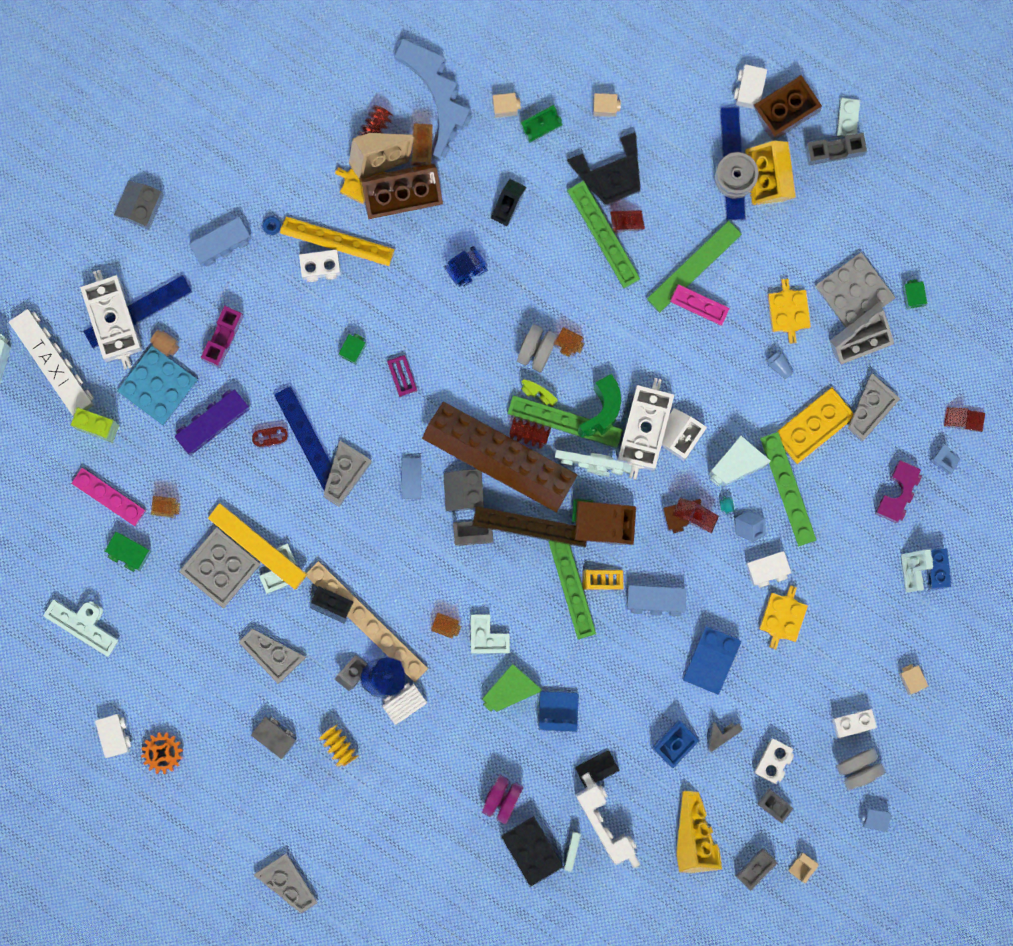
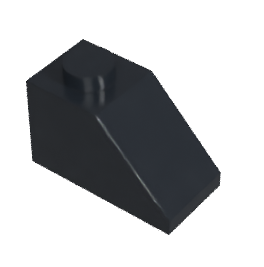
M509 179L500 194L491 219L508 227L527 187Z

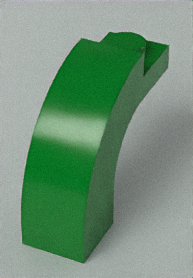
M612 374L595 382L593 390L601 401L602 411L597 416L579 425L577 433L581 438L586 435L590 437L597 430L602 436L613 426L621 407V392Z

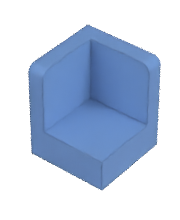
M944 444L931 462L950 475L959 463L960 458L949 451L950 448Z
M750 511L743 513L735 518L736 535L751 542L760 539L766 535V518Z

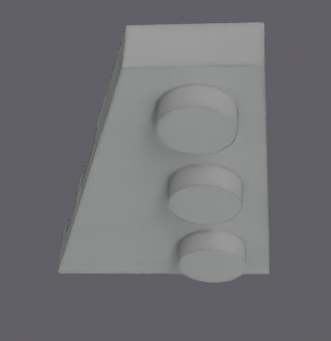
M873 373L869 376L848 427V430L860 441L865 440L900 400Z
M339 441L323 497L340 507L371 465L372 460Z
M254 629L249 631L239 641L242 647L277 684L283 681L306 659L305 656Z
M287 853L254 874L257 879L261 880L300 913L318 903Z

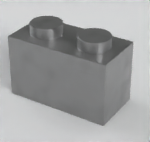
M264 717L251 736L280 759H283L297 741L294 739L295 734L287 728L285 731L279 727L280 723L273 717L269 719Z

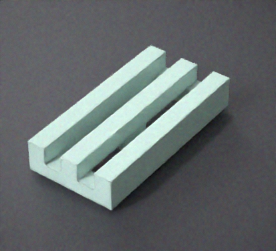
M577 832L572 834L564 870L570 872L573 869L581 836Z

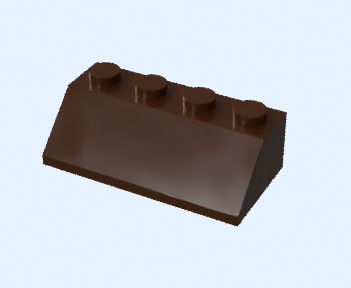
M434 163L359 178L368 219L443 205L437 167Z

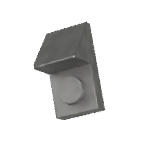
M355 655L334 680L350 691L358 684L371 666Z
M712 722L708 746L709 751H714L743 731L740 724L734 725L731 723L724 728L725 733L722 734L715 722Z
M768 789L757 803L759 807L768 812L781 824L794 809L771 789Z

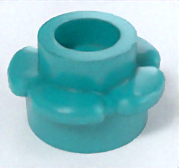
M724 496L723 500H720L722 512L725 511L726 514L734 512L732 497Z

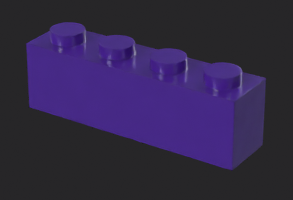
M235 389L233 391H226L221 396L222 399L219 402H212L206 407L207 411L202 415L200 413L191 419V424L187 427L183 425L176 431L177 435L174 437L189 456L193 455L250 410L249 406Z

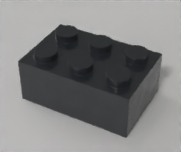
M534 816L501 835L503 842L530 887L564 868Z

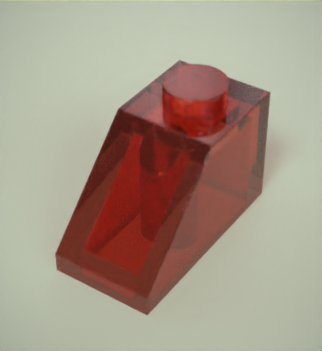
M683 498L679 499L673 512V516L709 533L713 532L719 515L705 507Z

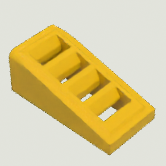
M623 570L582 571L583 590H623ZM590 575H592V585H590ZM597 575H600V585H598ZM605 575H608V585H606ZM613 575H616V585H613Z

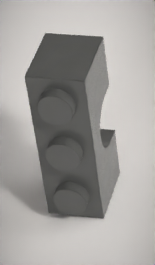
M864 133L845 136L836 141H826L825 139L808 142L805 150L808 165L810 166L865 156L867 147Z

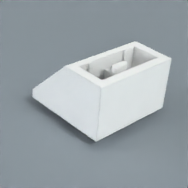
M674 408L669 415L661 446L685 461L707 427L691 416Z

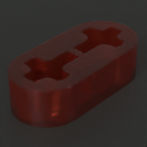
M281 426L255 431L252 435L254 445L259 448L281 445L288 440V432ZM279 430L281 433H285V436L280 441L278 438L271 437L276 435ZM258 434H262L263 437L269 436V439L263 440V444L256 441V438L259 437Z

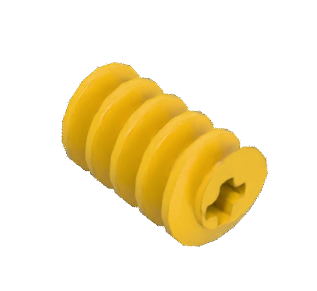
M335 725L324 732L319 740H326L323 745L324 747L330 746L328 754L335 753L332 760L339 759L336 766L344 767L358 758L359 755L352 756L355 749L348 750L351 743H344L347 737L346 735L339 736L343 730H335L337 727Z

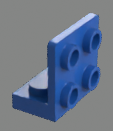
M540 692L539 730L578 732L579 694Z

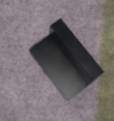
M318 586L310 602V609L345 624L353 601Z
M606 751L575 767L584 788H587V785L582 776L589 773L593 782L597 783L620 771L610 751Z

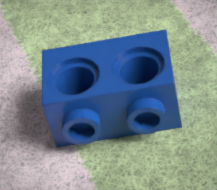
M948 548L931 550L933 569L927 570L929 590L951 587Z

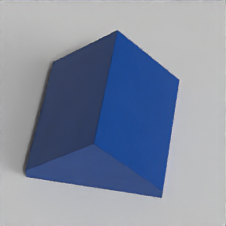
M677 720L651 748L673 769L699 740L680 720Z

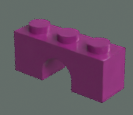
M224 305L217 321L215 333L212 339L208 340L202 353L201 359L221 368L244 318L242 313Z
M901 460L898 461L890 480L900 485L901 494L898 498H890L884 495L875 515L894 523H898L899 520L903 521L907 512L904 508L907 502L910 503L914 496V492H912L914 485L918 486L922 475H920L921 469Z

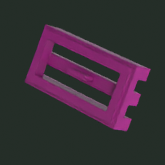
M403 355L388 360L387 363L399 398L417 392L406 356ZM401 360H403V362H404V365H405V368H406V371H407V374H408V377H409V380H410V383H411V386H412L411 389H408V386H407V383H406V380H405V377H404V374H403V371H402V368H401V365H400V362H399V361H401ZM392 363H396L405 391L401 392Z

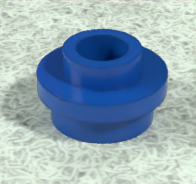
M270 216L263 221L262 228L266 234L273 236L280 232L281 222L278 218ZM274 223L276 226L274 229H269V224Z

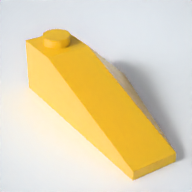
M683 791L676 852L678 869L682 873H698L722 869L718 844L714 845L711 836L713 830L711 827H708L705 820L706 811L699 792Z

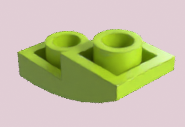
M525 379L521 381L523 386L521 390L528 397L531 395L534 398L540 393L541 396L539 398L546 406L550 404L551 407L558 402V399L542 386Z

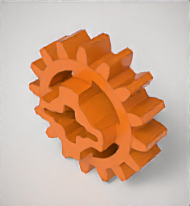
M158 732L157 738L151 735V741H144L147 747L141 748L145 751L141 758H146L143 764H150L148 770L151 771L155 768L156 774H159L160 770H162L163 774H167V769L173 772L174 765L180 766L177 762L178 759H183L179 753L184 750L178 748L181 742L175 743L176 736L169 738V733H165L164 737H162L161 732ZM159 740L166 741L163 745L160 746L155 744V742ZM172 747L175 750V757L171 755ZM166 748V757L159 758L160 753L158 750ZM150 750L153 751L154 755L152 760L150 758ZM161 761L170 763L167 766H158Z

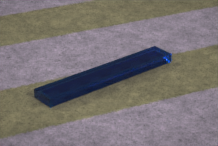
M739 107L720 108L722 156L725 157L730 153L736 152L742 153ZM725 196L726 221L745 220V198L733 199Z
M184 276L178 277L127 306L133 326L193 293ZM113 314L105 320L108 323H112L115 321L116 316ZM93 326L83 331L93 349L99 346Z
M289 386L274 394L325 491L332 464L293 389Z

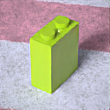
M77 407L70 426L77 431L113 443L120 425L114 420Z

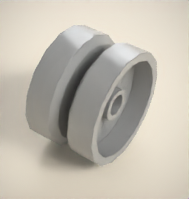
M740 152L730 153L723 157L717 166L714 176L715 185L718 190L726 197L733 199L742 198L749 194L754 188L759 174L755 161L747 154Z
M533 324L521 345L517 362L526 366L529 364L532 356H534L532 369L541 373L552 352L558 334L548 331L543 340H540L543 328Z
M875 748L859 753L836 765L840 775L853 773L843 781L848 791L869 784L886 773L881 763L869 766L870 763L876 761L879 757Z

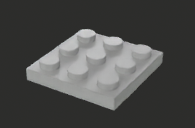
M862 252L815 285V288L845 328L877 303L883 308L895 299Z
M216 527L179 572L224 609L261 564Z

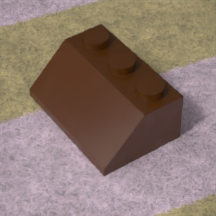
M800 75L754 104L753 107L763 128L771 140L775 141L821 111L822 105L803 76Z

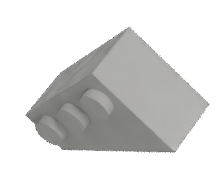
M878 303L830 340L834 356L841 365L894 344L884 309Z

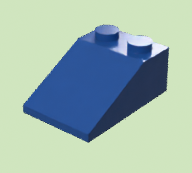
M705 626L683 681L719 695L742 641Z

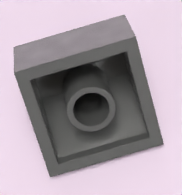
M128 181L114 216L149 230L164 195L162 191L145 184Z
M460 470L443 473L446 511L475 510L476 506L484 508L482 472L480 470Z

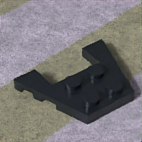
M636 132L619 138L626 157L590 171L583 153L567 159L569 166L605 206L641 191Z

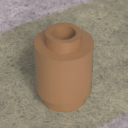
M157 330L150 339L153 347L167 357L175 355L179 349V341L165 331Z

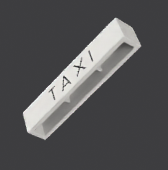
M27 309L9 321L72 416H74L77 407L88 410L94 406L91 401L94 397L88 389L85 391L82 388L81 384H83V381L78 374L74 375L70 369L73 367L68 359L65 358L63 360L60 355L62 351L57 343L52 344L49 339L51 334L46 327L41 328L38 323L41 320L35 311L31 313Z

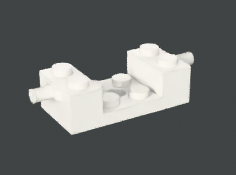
M101 270L95 271L93 274L96 282L82 286L80 289L103 360L109 362L120 359L124 370L130 369L132 366L129 357L143 350L138 334L133 326L120 279L116 275L103 280ZM108 313L115 314L116 319L114 322H106L105 317Z
M654 378L652 389L637 385L617 460L632 466L628 477L632 479L633 472H635L633 479L637 480L639 469L654 471L656 468L674 394L659 391L661 379ZM644 422L651 424L652 429L648 433L643 432L640 428Z
M589 773L583 775L582 778L587 788L578 792L575 796L613 863L617 865L629 859L633 868L640 866L641 864L634 851L637 847L630 836L626 837L622 834L610 841L613 839V836L607 827H602L603 819L597 810L593 811L607 803L605 800L607 794L601 785L597 786L593 782Z

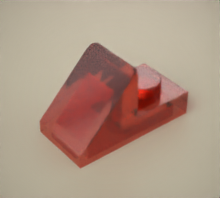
M642 210L610 212L615 234L645 229Z
M947 407L944 427L983 432L985 413L971 411L969 408Z

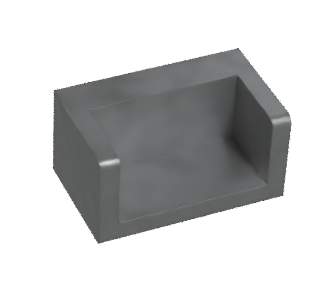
M453 522L455 546L493 543V532L491 529L472 526V522Z
M761 849L735 877L752 891L778 862L764 849Z

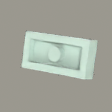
M841 98L837 137L857 134L860 100Z

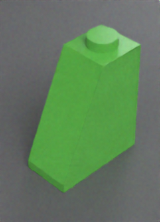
M512 664L482 698L485 701L483 706L490 712L493 710L498 712L539 693L542 689Z

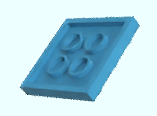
M151 346L117 392L164 426L198 380Z

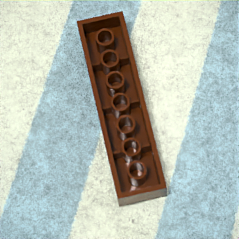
M444 401L432 417L422 437L428 443L556 513L578 476L576 473Z

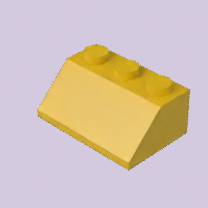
M771 141L745 149V154L755 161L759 173L757 182L751 190L752 205L777 203L796 198L789 142Z

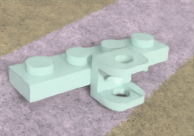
M556 450L555 458L562 460L561 464L572 466L573 463H577L578 467L585 468L592 474L605 477L610 475L607 469L612 470L611 473L623 475V472L631 473L632 469L631 465L615 461L612 457L602 454L591 453V456L560 450Z
M54 599L43 615L107 657L111 655L119 642L117 638L96 626L103 614V608L92 601L85 603L79 612L76 613Z

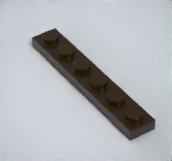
M478 506L475 507L472 526L572 546L586 547L587 541L575 540V525Z

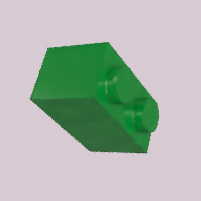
M118 532L114 533L104 551L109 554L107 558L116 563L118 560L124 562V567L132 572L135 569L141 571L151 553L147 548Z

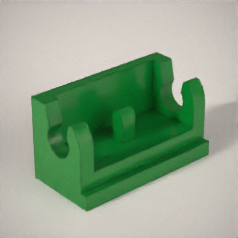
M554 105L520 123V127L529 143L563 126L562 119L558 116Z

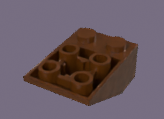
M578 501L575 540L615 545H634L636 506Z

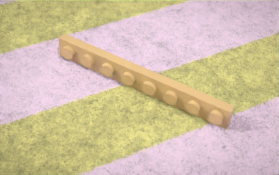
M319 561L307 572L308 575L306 577L317 587L320 586L353 601L347 617L409 678L416 682L428 670Z

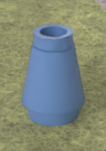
M778 350L766 359L769 363L768 366L784 379L793 374L783 353L780 354Z

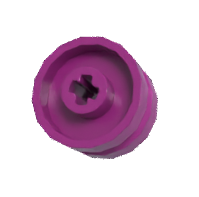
M499 775L495 785H492L485 799L486 803L481 813L491 817L498 807L500 810L496 819L506 825L524 786L515 782L512 784L509 792H507L505 789L509 779Z

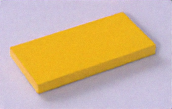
M831 387L777 432H779L786 453L797 465L848 424L854 413Z

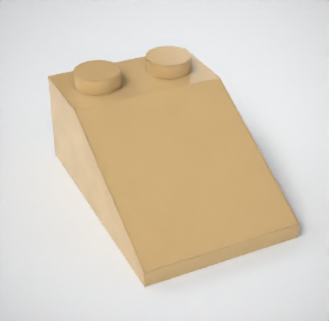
M382 133L359 135L352 140L349 165L358 178H363L405 164L410 160L414 137L405 134Z

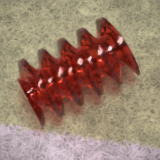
M374 105L372 109L375 112H369L370 118L365 119L367 125H362L361 129L363 131H358L357 135L368 133L384 134L381 128L388 129L385 122L391 123L389 115H394L381 106Z
M514 417L509 435L511 439L517 436V442L524 438V444L526 445L531 440L533 447L539 443V449H542L547 444L552 427L545 431V425L538 429L537 422L531 427L530 420L523 424V418L516 422V417Z

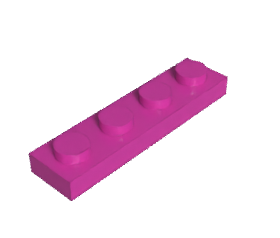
M81 468L71 483L133 526L137 525L146 510L83 468Z

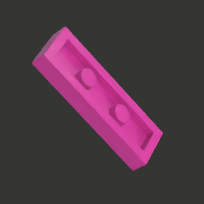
M679 284L676 286L670 299L671 303L720 326L723 325L730 309Z

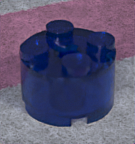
M476 246L470 247L471 251L469 253H466V251L461 252L448 261V265H444V269L456 286L466 287L473 282V277H480L488 272V264Z
M390 657L369 661L361 672L362 687L371 696L377 698L393 696L399 693L405 687V671L402 663Z

